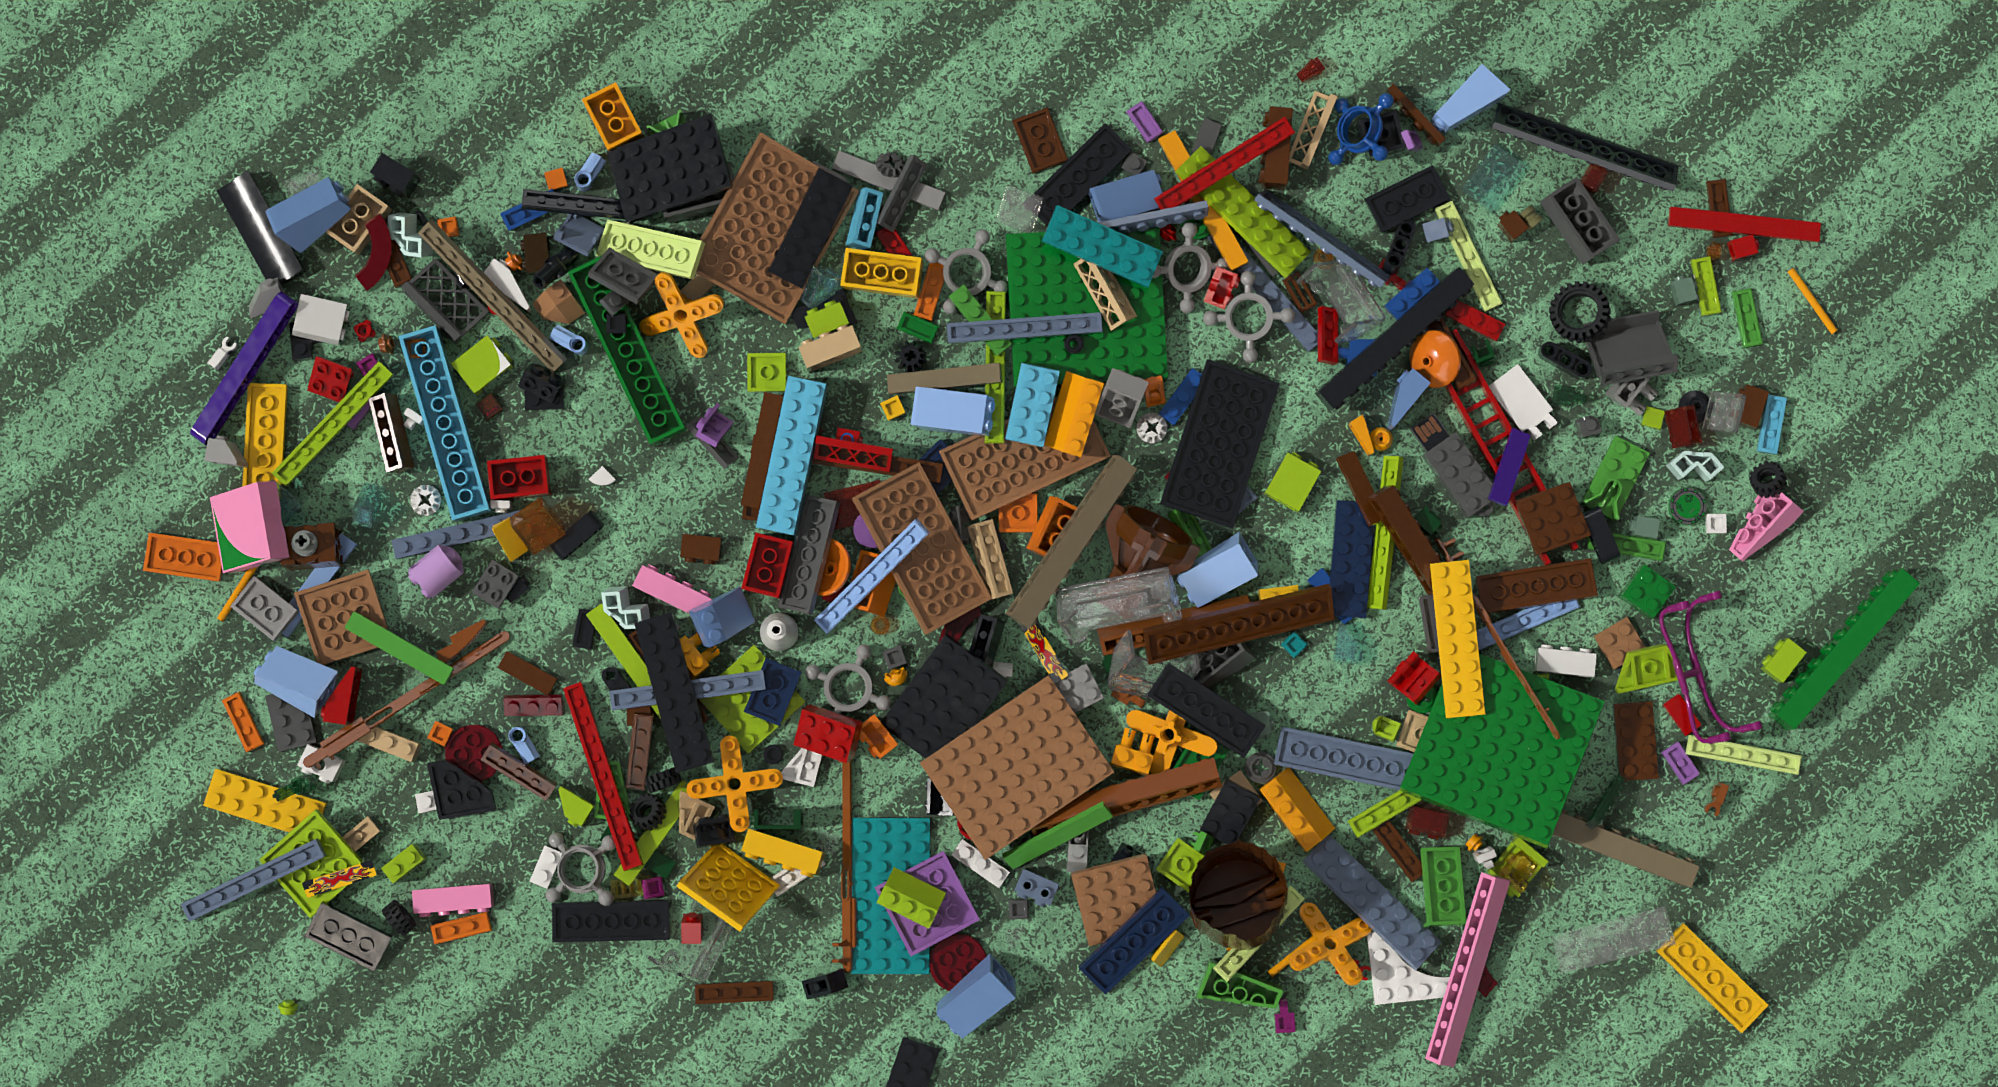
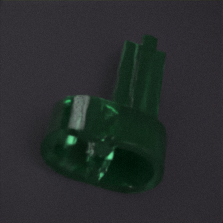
M301 775L292 779L290 784L275 790V794L272 796L279 802L294 794L305 795L316 790L317 782L311 775Z

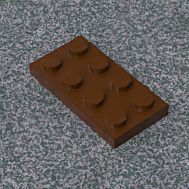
M1653 701L1613 704L1619 781L1659 779Z

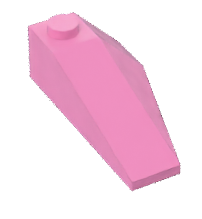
M1782 492L1779 495L1775 494L1773 498L1771 496L1769 498L1760 497L1759 495L1754 501L1757 504L1752 513L1748 512L1746 516L1748 522L1745 528L1739 530L1729 549L1742 562L1789 528L1804 512Z

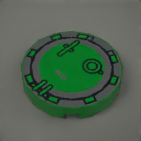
M1691 487L1681 488L1670 497L1668 511L1671 518L1678 524L1694 525L1700 522L1706 515L1707 500L1697 489Z

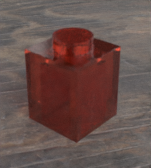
M1589 164L1580 178V182L1587 191L1594 194L1598 191L1608 171L1602 166Z

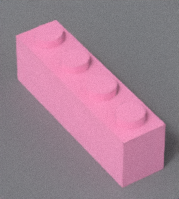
M650 564L647 567L642 565L632 585L689 613L688 610L712 600L709 598L710 593L702 589L697 592L692 589L693 585L685 581L680 584L675 581V576L669 573L662 575L658 573V568Z
M491 883L412 890L413 914L419 913V917L431 916V912H438L439 915H450V911L458 910V914L470 913V909H477V912H487L490 907H494L493 885Z

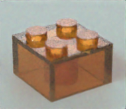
M542 496L510 517L511 527L533 555L566 534L563 523Z

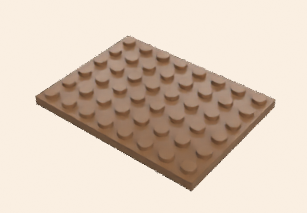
M760 132L732 181L733 187L726 191L700 238V241L705 242V246L696 274L785 324L858 195L859 190L852 187L803 289L767 272L817 169L820 167Z
M1049 675L920 762L985 860L1114 773Z

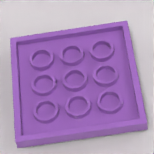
M944 851L904 871L946 892L929 929L886 908L910 956L980 920ZM887 881L875 887L879 896Z

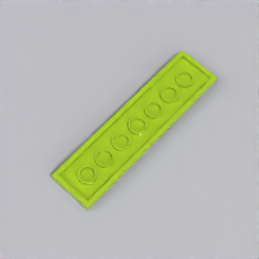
M1200 146L1175 173L1184 180L1215 161V159ZM1231 174L1198 194L1203 200H1207V203L1284 278L1311 252L1279 220L1274 218L1273 214L1268 210L1261 209L1257 205L1258 202L1255 201V197Z

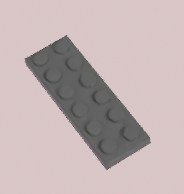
M809 495L805 496L778 607L813 615L841 502Z

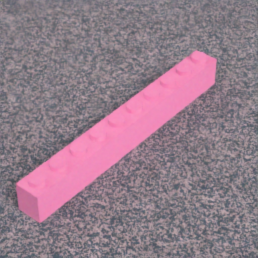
M1481 872L1425 1058L1438 1065L1454 1067L1510 884V880L1497 875Z

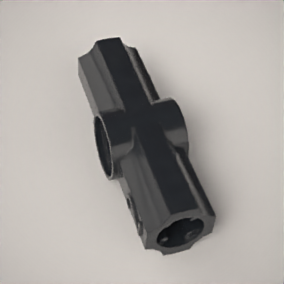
M565 246L558 254L544 261L545 265L533 275V284L541 290L547 288L554 280L568 273V268L579 259L580 253Z

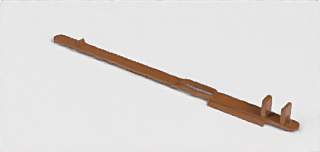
M1435 538V543L1446 560L1444 562L1456 561L1464 556L1462 551L1451 557L1446 549L1454 545L1455 538L1447 542H1441L1439 538ZM1473 594L1474 607L1499 646L1500 653L1511 671L1515 672L1555 739H1559L1560 735L1547 715L1549 708L1544 710L1491 624L1492 621L1478 597Z
M506 631L500 632L450 664V666L455 668L450 678L509 641V633ZM429 678L382 709L375 711L365 720L362 717L354 720L320 742L322 747L304 758V766L310 768L316 765L320 769L321 765L319 762L326 757L335 760V754L370 733L371 729L384 723L387 719L394 716L395 713L441 683ZM387 709H392L390 714L373 725L367 726L368 721Z
M852 760L848 763L839 761L842 763V942L832 943L834 947H843V959H833L832 963H842L845 972H850L852 969V947H856V898H852ZM846 870H847V898H846Z

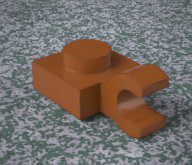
M1120 679L1111 694L1112 697L1125 705H1128L1131 701L1142 708L1146 702L1135 695L1137 691L1135 687Z
M1718 782L1717 785L1713 786L1711 791L1713 801L1705 805L1704 812L1708 813L1709 808L1714 807V815H1719L1720 806L1724 802L1729 785Z

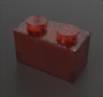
M1694 405L1664 411L1672 449L1702 443Z
M1411 806L1408 808L1404 828L1409 829V834L1420 836V832L1428 834L1427 838L1439 840V836L1445 837L1449 814Z

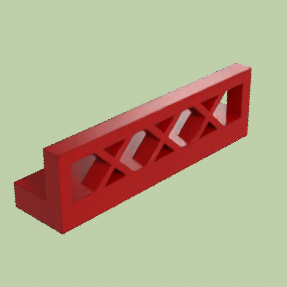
M816 435L813 459L890 472L894 449ZM820 444L827 445L832 453L827 457L818 456ZM844 448L849 451L851 456L846 460H840L836 452ZM860 452H866L870 460L864 464L859 463L855 456ZM869 453L877 455L872 458ZM832 455H835V457H836L837 459L829 458V457H831ZM880 455L888 456L886 468L878 466L874 459ZM854 458L856 462H851L849 460Z

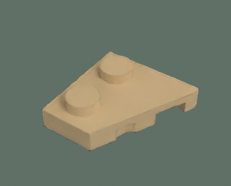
M681 790L679 795V833L695 840L693 825L699 818L710 817L715 806L701 799H693Z

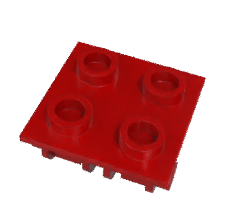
M316 356L307 391L340 402L346 395L349 380L353 378L354 371L349 367Z

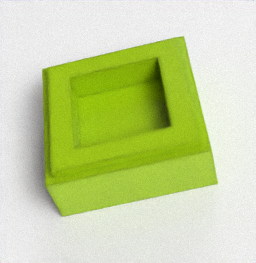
M1646 406L1641 425L1660 430L1665 411Z

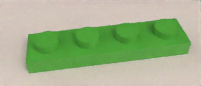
M964 284L949 295V299L968 322L992 320ZM1009 340L984 341L996 357L1012 345Z

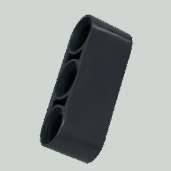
M1409 219L1400 222L1383 262V270L1389 275L1396 274L1401 268L1414 236L1416 225ZM1402 229L1408 230L1409 233L1403 232ZM1396 245H1400L1403 249H1398ZM1389 261H1393V262H1395L1397 265L1394 266V265H1392Z
M1546 342L1538 350V355L1542 360L1576 379H1584L1591 374L1592 366L1588 361L1554 342ZM1544 347L1551 348V356H1547L1544 353ZM1561 356H1566L1569 359L1568 365L1561 363ZM1579 365L1585 367V375L1578 373L1577 367Z
M1597 506L1582 512L1591 534L1589 536L1600 563L1603 565L1620 558L1619 549L1601 508Z
M591 510L554 540L549 547L563 561L582 546V542L585 543L598 532L597 530L600 531L604 524Z

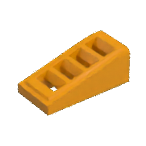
M1362 414L1351 421L1348 426L1367 456H1370L1374 453V448Z

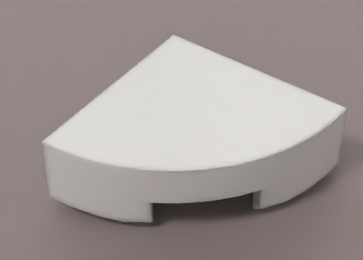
M603 466L588 479L597 485H609L616 481Z

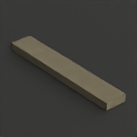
M992 363L887 375L888 394L915 392L916 387L948 389L1002 383L1001 364Z

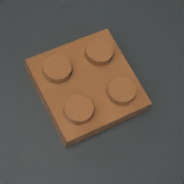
M1628 617L1623 618L1593 636L1612 669H1616L1624 663L1628 651L1646 648Z

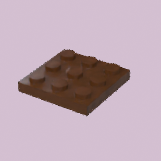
M1570 482L1515 501L1535 556L1591 536Z

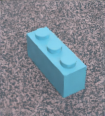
M867 187L859 190L846 241L847 246L860 250L871 248L883 192Z

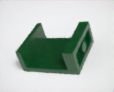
M754 809V813L750 814V825H754V829H803V809H793V825H760V809Z

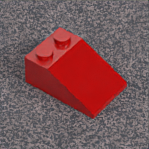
M351 666L326 701L325 706L322 707L321 717H323V722L348 725L354 721L363 668Z

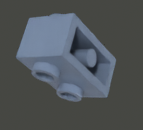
M1023 869L1014 891L1017 892L1016 896L1026 900L1028 897L1035 899V904L1045 908L1046 904L1051 905L1059 884ZM1025 882H1030L1031 885L1029 888L1026 889L1023 887V884ZM1044 889L1048 890V895L1042 896L1041 891Z

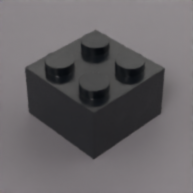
M1397 111L1380 114L1383 121V130L1377 144L1384 146L1388 151V155L1404 151L1407 146L1401 134L1402 128ZM1370 117L1359 120L1357 123L1361 140L1364 139L1369 131ZM1372 149L1365 152L1367 161L1374 159Z
M381 153L370 171L374 176L373 180L385 189L389 186V190L400 198L405 196L409 199L421 180L413 171L384 153Z

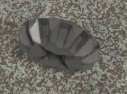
M889 151L886 154L881 153L876 161L878 171L882 175L891 178L899 177L906 164V161L903 160V155L897 156L896 152L892 154ZM889 161H892V163L895 164L894 168L893 166H891Z
M1257 752L1247 759L1245 771L1250 780L1256 783H1265L1274 776L1276 765H1274V759L1269 754ZM1262 759L1263 766L1269 769L1262 770L1259 776L1258 769L1252 766L1259 765Z

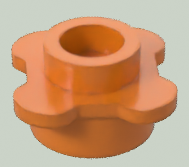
M508 251V257L505 259V262L513 271H516L518 268L523 270L521 257L516 253L513 255Z

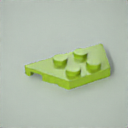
M1663 643L1628 651L1615 687V692L1620 694L1677 681L1672 662L1673 658L1667 645Z

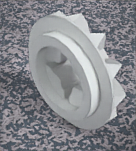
M1149 412L1138 420L1136 429L1143 441L1157 443L1165 437L1167 424L1165 419L1158 413ZM1146 421L1152 425L1158 422L1155 428L1158 434L1153 431L1145 433L1149 428Z
M430 485L419 486L414 489L410 496V504L413 510L420 515H432L441 505L439 491ZM420 494L425 497L430 495V498L428 500L431 506L427 505L426 503H424L423 505L421 504L422 499Z

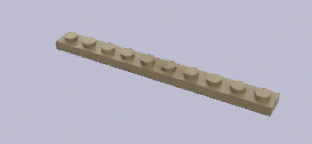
M432 219L427 222L418 234L552 373L556 371L567 358Z

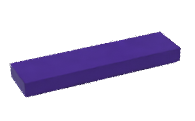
M1515 428L1511 429L1488 500L1502 506L1508 505L1531 435Z

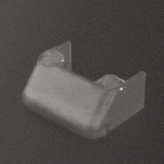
M1337 260L1316 262L1296 282L1297 284L1309 283L1314 293L1326 294L1344 322L1340 326L1341 334L1335 339L1336 343L1353 341L1379 326L1385 320V314L1360 276L1352 272L1353 268L1347 264L1342 265Z
M1127 630L1113 650L1108 676L1109 688L1113 691L1152 699L1147 696V693L1166 664L1169 662L1194 678L1201 670L1198 653L1149 665L1147 658L1135 656L1131 630Z
M694 899L691 905V912L703 914V938L701 944H682L680 950H668L662 960L650 955L648 959L667 972L697 984H702L710 976L735 928Z

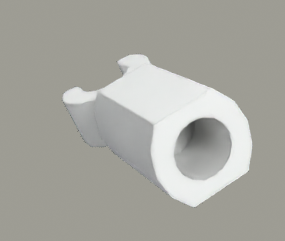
M229 337L223 339L222 347L218 348L207 362L216 370H219L230 356L229 353L238 347L237 343L228 347Z

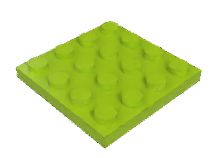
M753 645L720 676L760 671L766 657ZM796 690L782 723L806 702ZM751 692L699 699L732 736L736 737L739 744L748 754L779 727L744 712Z
M318 809L314 810L259 859L262 864H265L314 839H319L326 853L325 857L277 879L309 918L316 914L322 901L330 902L348 885L308 898L302 883L363 863L362 859Z

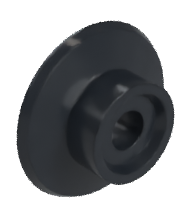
M1693 390L1681 397L1678 408L1680 415L1686 421L1701 423L1709 417L1712 405L1705 393ZM1694 403L1699 405L1698 410L1693 408Z

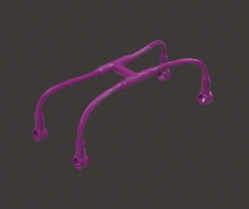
M1720 590L1699 596L1691 604L1689 600L1669 605L1659 615L1660 628L1673 658V666L1681 692L1685 697L1693 734L1698 741L1709 744L1731 740L1729 732H1725L1706 739L1702 738L1698 733L1689 697L1690 691L1686 679L1696 676L1699 689L1701 688L1710 712L1723 728L1731 732L1741 733L1763 728L1761 721L1741 725L1738 728L1729 726L1715 711L1706 690L1707 685L1698 656L1695 654L1692 644L1690 616L1693 608L1698 603L1722 598ZM1687 609L1685 631L1693 669L1683 672L1680 659H1678L1667 633L1664 616L1668 612L1673 613Z

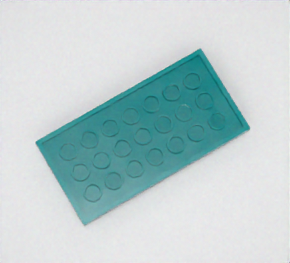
M852 818V898H856V947H852L851 974H929V947L910 956L886 908L876 903L879 895L875 887L888 880L893 867L904 872L930 858V818Z

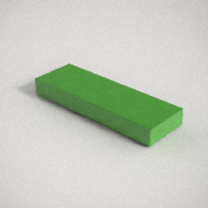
M1752 289L1731 292L1743 348L1762 345L1763 341Z

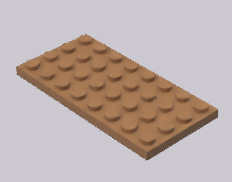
M1058 396L1055 397L1053 400L1048 428L1052 419V415L1056 406ZM1009 419L1004 421V444H984L985 436L972 435L939 451L971 521L1111 457L1094 420L1092 421L1081 457L1045 445L1040 447L1005 439Z
M920 462L852 498L881 553L915 519H918L930 532L891 571L924 635L992 599Z

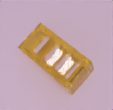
M650 875L637 876L634 881L637 882L638 892H634L633 882L629 886L630 893H626L623 881L620 879L610 880L611 893L614 899L643 896L641 880L649 879ZM617 883H621L622 894L619 895Z

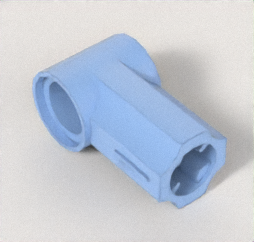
M593 152L590 154L581 170L574 177L576 186L580 191L585 192L592 188L593 182L604 167L606 160ZM583 177L589 179L585 185L579 183V180Z
M558 324L553 328L550 340L577 355L586 354L589 344L584 338ZM582 341V348L575 350V343Z
M517 726L509 731V740L515 746L524 763L527 764L540 756L525 728ZM515 730H520L523 733V738L520 741L515 740L513 737Z

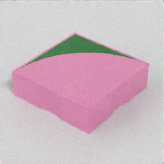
M276 481L256 482L210 497L223 573L241 572L258 567L263 563H271L289 557Z

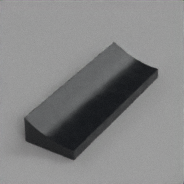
M248 170L216 190L265 279L278 277L282 286L306 272L293 247L274 234L265 212L270 206Z

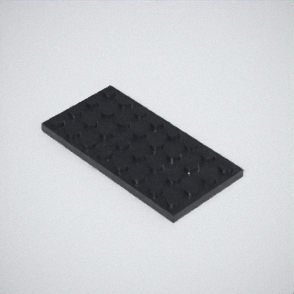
M1209 359L1206 360L1159 505L1233 529L1280 383Z

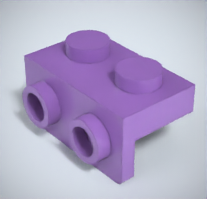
M718 403L713 408L709 407L704 416L705 418H701L696 426L698 428L696 437L715 448L734 423L731 419L718 413L720 407Z

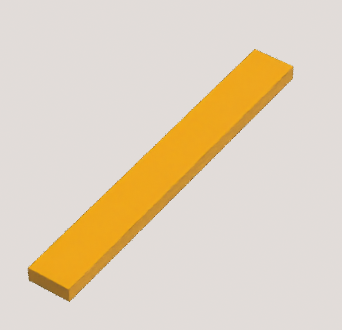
M1175 130L1158 138L1159 144L1176 172L1190 157ZM1177 174L1180 181H1183V179ZM1198 194L1191 198L1192 203L1205 201ZM1208 204V216L1204 217L1202 221L1232 272L1249 261L1227 222Z

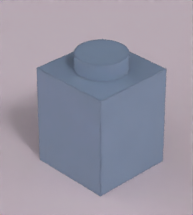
M1449 217L1422 224L1427 242L1453 236L1454 225L1452 220H1449Z

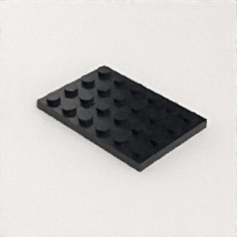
M713 114L702 116L607 151L627 224L733 187Z
M946 633L881 723L889 732L926 759L975 726L1009 680Z

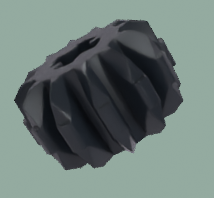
M905 341V348L899 344L898 348L902 352L895 351L894 353L896 356H900L895 359V363L901 362L898 368L902 369L906 366L905 373L909 372V367H912V371L916 372V365L919 369H922L923 366L919 362L926 363V359L921 357L926 355V351H920L923 346L920 344L915 348L916 341L912 342V346H909V342ZM910 352H912L913 356H916V358H912L911 361H907L908 358L905 356L909 355Z

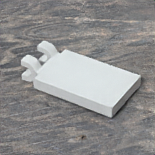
M1518 364L1489 385L1497 402L1515 426L1522 432L1527 430L1534 441L1542 435L1540 430L1535 427L1539 423L1544 421L1549 429L1557 424V421L1549 414L1553 410Z

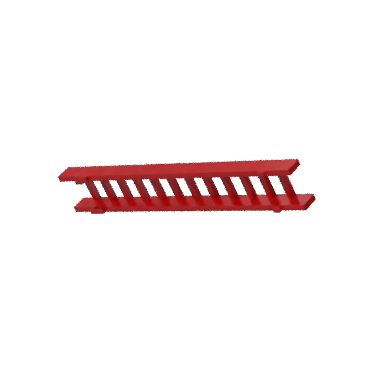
M1455 329L1451 334L1477 381L1458 392L1454 390L1451 383L1444 387L1492 473L1496 476L1498 470L1496 463L1501 461L1502 455L1493 459L1487 446L1507 435L1509 437L1512 427L1475 363L1469 349L1466 347L1457 329ZM1480 385L1487 398L1465 409L1459 396ZM1489 402L1496 415L1474 425L1468 413ZM1499 419L1505 432L1484 442L1477 430ZM1526 452L1522 460L1524 465L1520 467L1518 473L1527 469L1533 482L1511 493L1509 503L1523 528L1524 525L1515 505V501H1517L1515 497L1534 486L1537 487L1539 492L1547 490ZM1576 542L1569 544L1572 551L1579 548ZM1546 552L1539 555L1544 565L1551 563Z

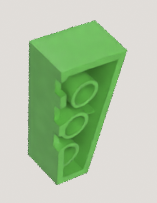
M1210 958L1197 990L1196 998L1277 1008L1283 993V986L1242 970H1238L1226 982L1213 969L1219 961Z

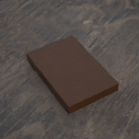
M1048 107L1012 120L1032 174L1068 160Z

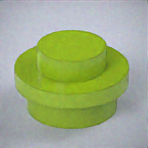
M286 999L278 1004V1008L281 1014L294 1015L298 1009V1004L293 1000Z

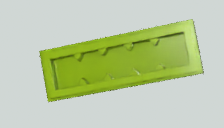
M1711 256L1690 260L1694 281H1696L1698 286L1697 297L1701 317L1721 313Z

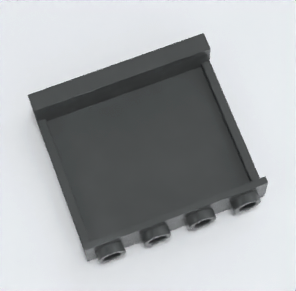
M1659 310L1611 318L1607 322V329L1604 328L1601 335L1597 334L1596 339L1590 338V342L1585 343L1601 386L1677 372L1678 357L1676 353L1672 354L1659 322ZM1590 322V323H1585V324L1583 325V328H1584V327H1587V326L1590 325L1592 322Z

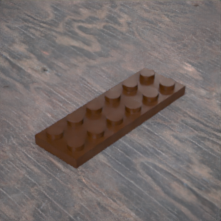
M1591 558L1476 576L1479 600L1487 614L1598 596Z

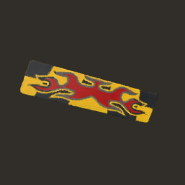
M1037 622L1030 628H1025L1019 624L1052 681L1057 683L1068 676L1066 670Z
M369 860L305 881L302 885L306 896L309 898L376 876L373 862Z

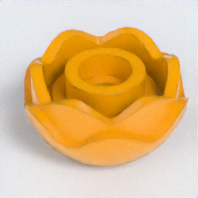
M1378 427L1370 433L1374 449L1385 451L1391 447L1393 436L1388 429Z
M904 667L900 669L895 668L890 673H885L884 680L891 686H897L906 681L908 672L907 670L905 671Z

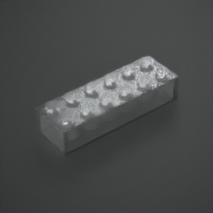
M1665 906L1549 936L1560 974L1676 944Z

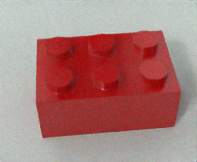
M546 455L487 461L491 500H510L551 495L548 457Z
M755 532L741 589L780 599L794 542Z
M809 704L802 709L793 745L848 763L855 757L863 722Z

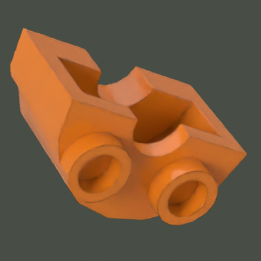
M875 714L863 723L859 739L862 743L866 740L870 746L868 751L874 758L878 756L881 759L898 745Z

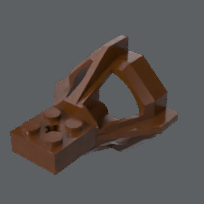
M1116 503L1105 522L1114 568L1096 601L1130 619L1147 587L1151 583L1190 569L1200 552V547L1193 544V539L1176 523L1152 510L1129 504L1124 507ZM1122 588L1126 589V594L1122 595L1118 590H1122Z

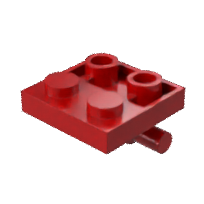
M1413 651L1405 661L1402 660L1395 668L1396 671L1387 681L1417 705L1440 679L1441 674Z

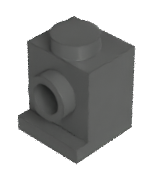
M1586 416L1575 420L1579 439L1602 433L1599 419L1594 418V416Z

